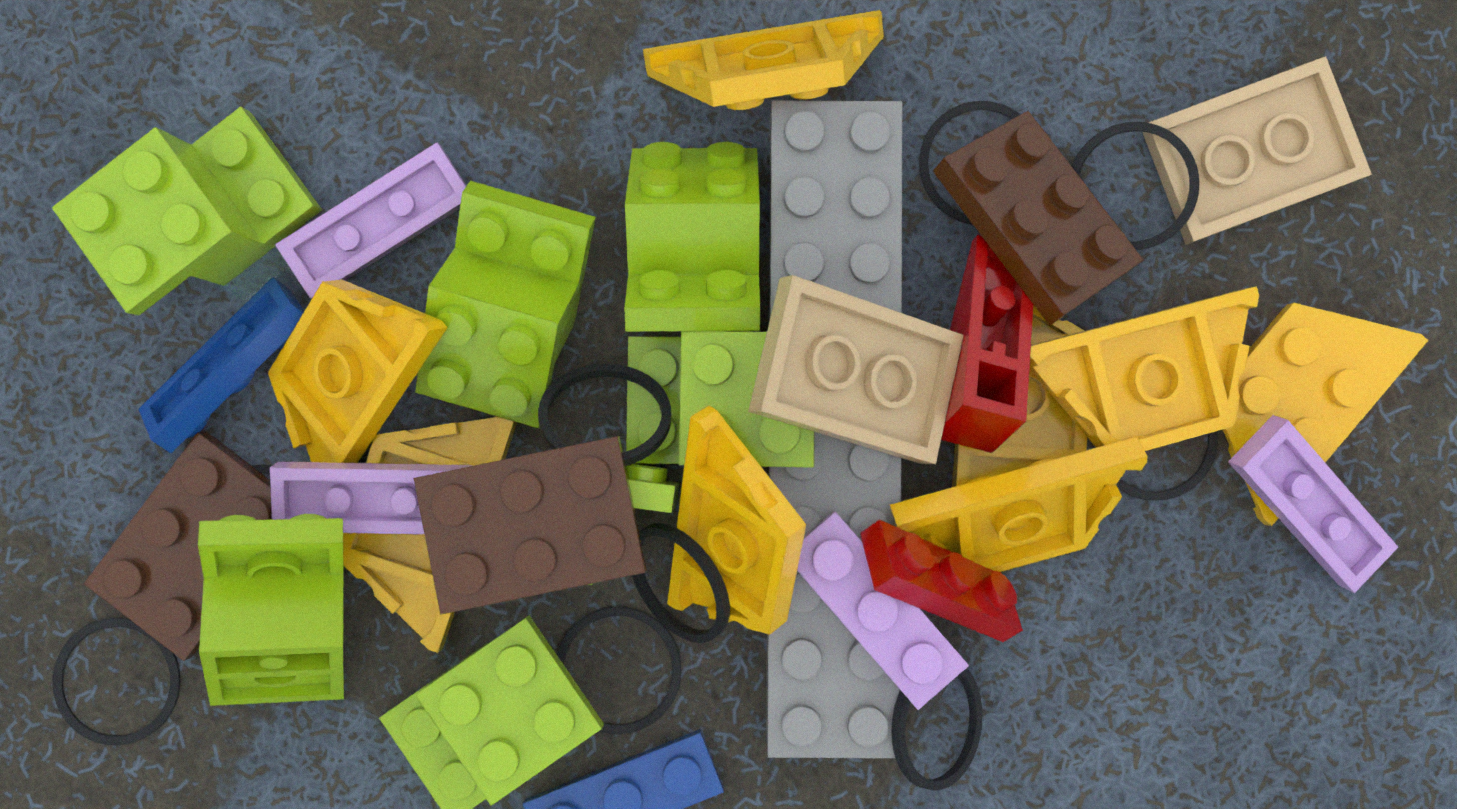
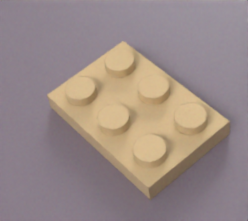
M1326 56L1149 122L1161 126L1179 137L1191 151L1198 167L1200 180L1198 200L1191 217L1180 230L1185 245L1372 175ZM1142 132L1177 220L1185 207L1189 193V174L1186 164L1178 150L1167 140L1155 134Z
M794 275L781 277L748 412L916 463L936 464L964 335Z

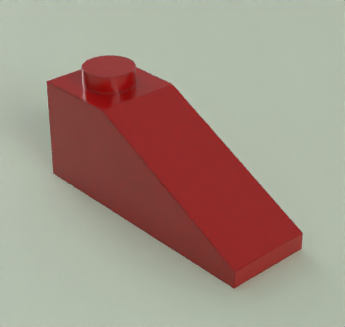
M977 235L971 243L950 326L951 331L964 336L941 440L993 453L1027 419L1034 304L980 235Z

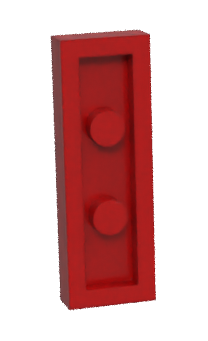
M880 519L860 533L874 590L1001 642H1005L1023 631L1015 607L1017 603L1016 591L1008 578L1001 572L986 568L964 558L959 553L946 550L922 539L917 534L904 531Z

